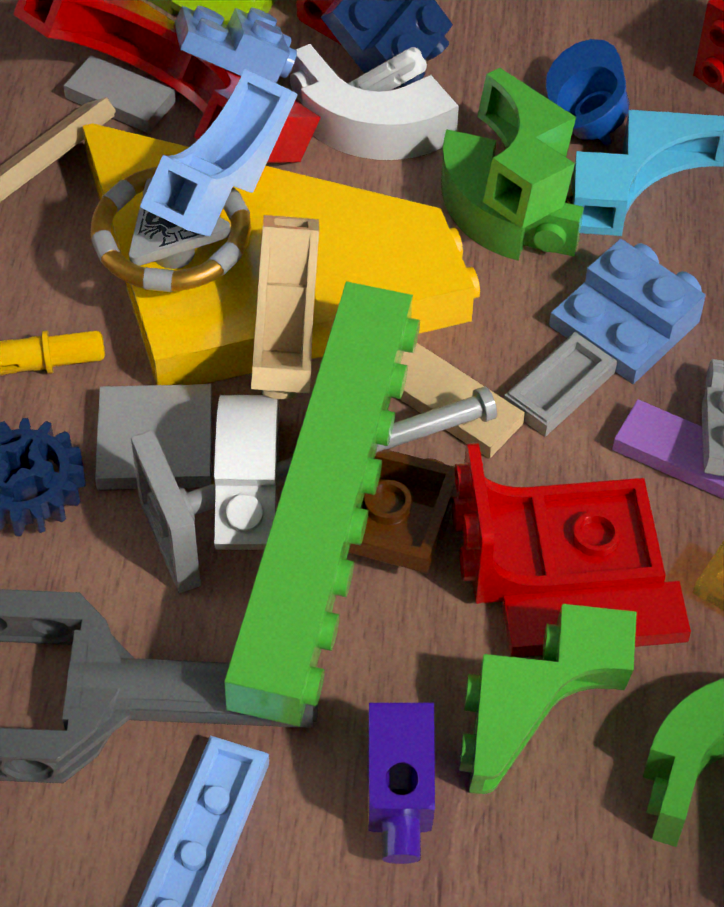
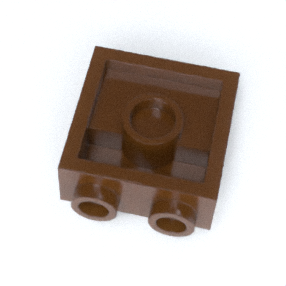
M389 449L378 451L374 459L382 460L377 490L375 495L365 493L361 509L368 510L363 541L361 545L351 544L348 553L428 573L439 539L443 540L452 513V497H457L454 466L446 465L436 459H423Z

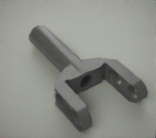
M0 589V642L72 645L62 717L65 731L0 728V781L63 784L98 757L111 734L129 720L313 728L314 722H317L318 704L317 706L306 704L300 727L226 710L224 682L230 665L229 662L135 659L111 634L107 620L80 592Z

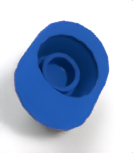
M589 39L575 43L554 60L546 77L548 99L576 117L572 132L574 136L582 140L599 139L606 146L611 144V133L624 123L628 116L630 105L621 57L615 46L605 40Z

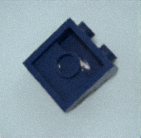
M335 0L321 16V19L364 74L411 47L418 48L424 60L428 61L437 57L448 47L449 41L445 35L453 26L435 0ZM424 71L398 87L402 88L421 80L426 72Z

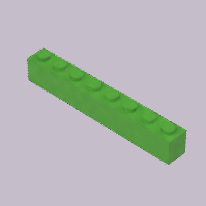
M347 281L345 283L225 678L226 710L300 727L306 704L311 706H317L325 674V669L317 667L321 649L332 651L336 640L340 614L332 613L336 595L347 597L354 561L346 560L351 544L361 545L363 541L368 510L361 509L365 493L371 495L376 493L382 460L374 459L378 445H389L395 420V412L388 411L391 397L402 398L407 378L408 365L401 364L403 353H414L417 344L420 320L411 318L413 295Z

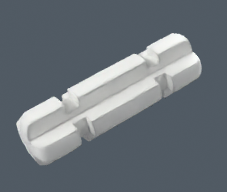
M411 47L348 84L368 91H390L423 73L426 70L427 64L422 57L421 51L418 48Z

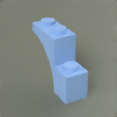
M244 69L228 102L208 130L183 152L171 156H162L140 207L188 231L210 237L232 187L234 186L250 193L254 192L298 94Z

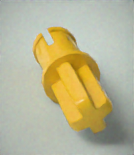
M43 330L42 336L1 340L0 376L46 369L48 374L54 373L53 367L101 361L105 357L103 336L99 331L49 336L48 330Z

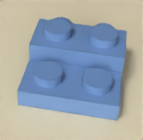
M197 6L195 11L187 7H181L174 23L180 50L242 76L244 69L277 83L279 77L286 78L289 75L297 56V50L290 48L291 37L281 32L280 27L276 26L277 19L270 14L256 8H250L249 13L235 8L228 25L223 24L224 18L211 9Z
M619 239L587 268L585 282L551 312L549 326L566 338L577 332L617 360L615 372L634 384L700 322L706 295L702 293L699 282L691 274L681 271L675 275L660 265L656 253L649 246L639 243L633 247L623 239Z

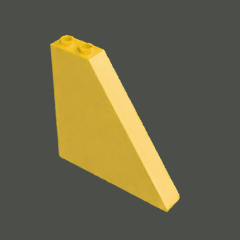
M98 124L83 125L87 159L100 200L120 180L136 172L158 167L163 155H176L189 148ZM265 166L253 193L234 187L241 194L250 212L251 233L248 245L241 259L225 275L200 287L173 292L144 290V288L125 282L156 385L207 384L252 373L264 215L319 219L311 359L324 355L346 281L413 295L411 318L420 320L419 334L471 322L473 301L480 296V286L476 271L472 266L466 267L462 259L463 247L459 232L455 227H448L441 208ZM143 192L134 196L115 214L111 224V234L120 253L129 261V251ZM222 209L219 217L228 221L231 229V222L225 210ZM228 238L195 248L194 258L182 268H164L155 261L141 265V267L174 271L195 267L206 262L227 242Z

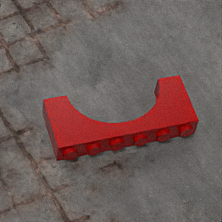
M18 0L13 15L47 38L65 40L101 51L149 73L177 90L204 113L194 134V138L197 140L216 120L241 78L236 73L180 50L175 22L142 0ZM295 101L267 163L301 162L321 117Z

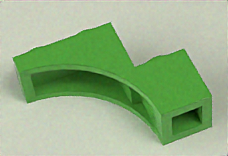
M501 68L487 73L477 117L495 131L506 149L492 158L483 202L523 229L564 207L575 165L566 156L576 117Z

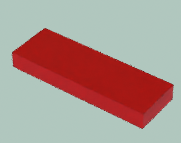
M680 581L504 595L502 607L511 657L543 655L546 624L556 625L562 604L637 612L635 647L686 643L689 641L691 634Z

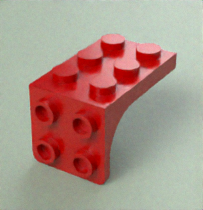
M479 443L466 444L464 463H457L454 467L457 497H452V518L455 532L463 531L464 546L459 548L462 581L473 582L476 604L503 602L504 595L665 581L666 574L645 478L535 487L506 486L495 483L484 476Z

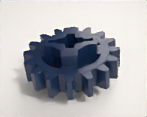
M22 418L19 429L11 430L5 421L0 422V530L3 529L5 524H11L15 536H22L25 525L33 524L39 533L45 532V519L51 516L55 520L63 522L66 520L64 504L78 506L81 502L78 488L86 486L81 451L79 447H72L68 432L64 431L54 437L51 422L45 421L38 430L31 429L28 418ZM49 459L59 467V473L54 471L53 464L49 462Z

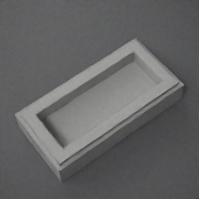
M92 55L64 84L66 99L83 105L107 97L116 110L113 119L146 133L151 132L175 103L174 89Z
M574 332L504 395V399L525 412L524 422L546 437L615 373L617 360L577 332Z

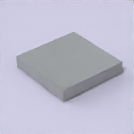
M211 384L100 387L95 472L97 490L138 489L131 437L150 430H154L179 488L211 485Z

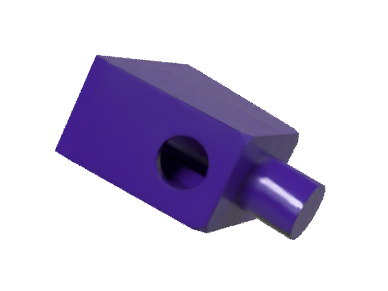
M369 703L368 831L382 832V860L384 862L393 864L415 863L421 860V832L432 831L435 813L434 703ZM395 792H404L407 795H397Z

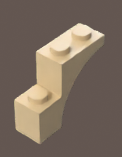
M264 215L251 389L262 390V394L270 398L292 399L297 396V393L310 392L319 219Z

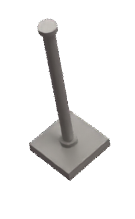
M484 386L473 390L472 397L395 422L389 445H378L376 452L390 449L478 418L483 422L496 419L497 408L493 395ZM154 430L132 436L131 444L142 509L178 593L201 586L194 515L215 508V483L186 493L184 488L179 489ZM293 457L277 462L276 487L285 484Z

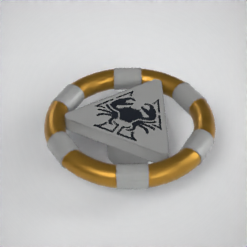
M157 167L136 172L120 180L102 196L92 217V245L100 262L112 274L129 284L144 288V290L173 292L189 290L210 283L225 275L241 259L249 242L251 233L250 212L241 194L232 187L223 207L231 222V229L230 223L219 217L210 237L188 231L140 207L129 251V261L120 253L111 234V224L115 214L134 196L143 192V200ZM228 238L227 242L206 262L195 267L177 271L141 267V265L155 261L164 268H182L194 258L195 248Z

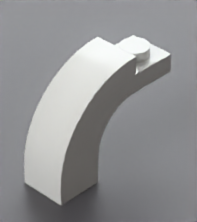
M311 44L296 49L297 56L293 65V74L290 75V84L293 92L298 94L297 99L301 101L302 105L321 117L313 136L324 144L357 157L376 160H398L418 157L443 148L446 129L457 131L459 106L432 75L399 89L368 91L356 88L340 79Z
M220 395L214 466L216 486L214 544L216 550H265L276 514L277 461H279V399L270 398L265 395Z

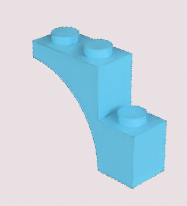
M629 110L623 142V154L576 151L571 186V204L584 207L580 233L622 236L625 217L630 206L651 184L663 177L686 169L709 166L724 167V116Z

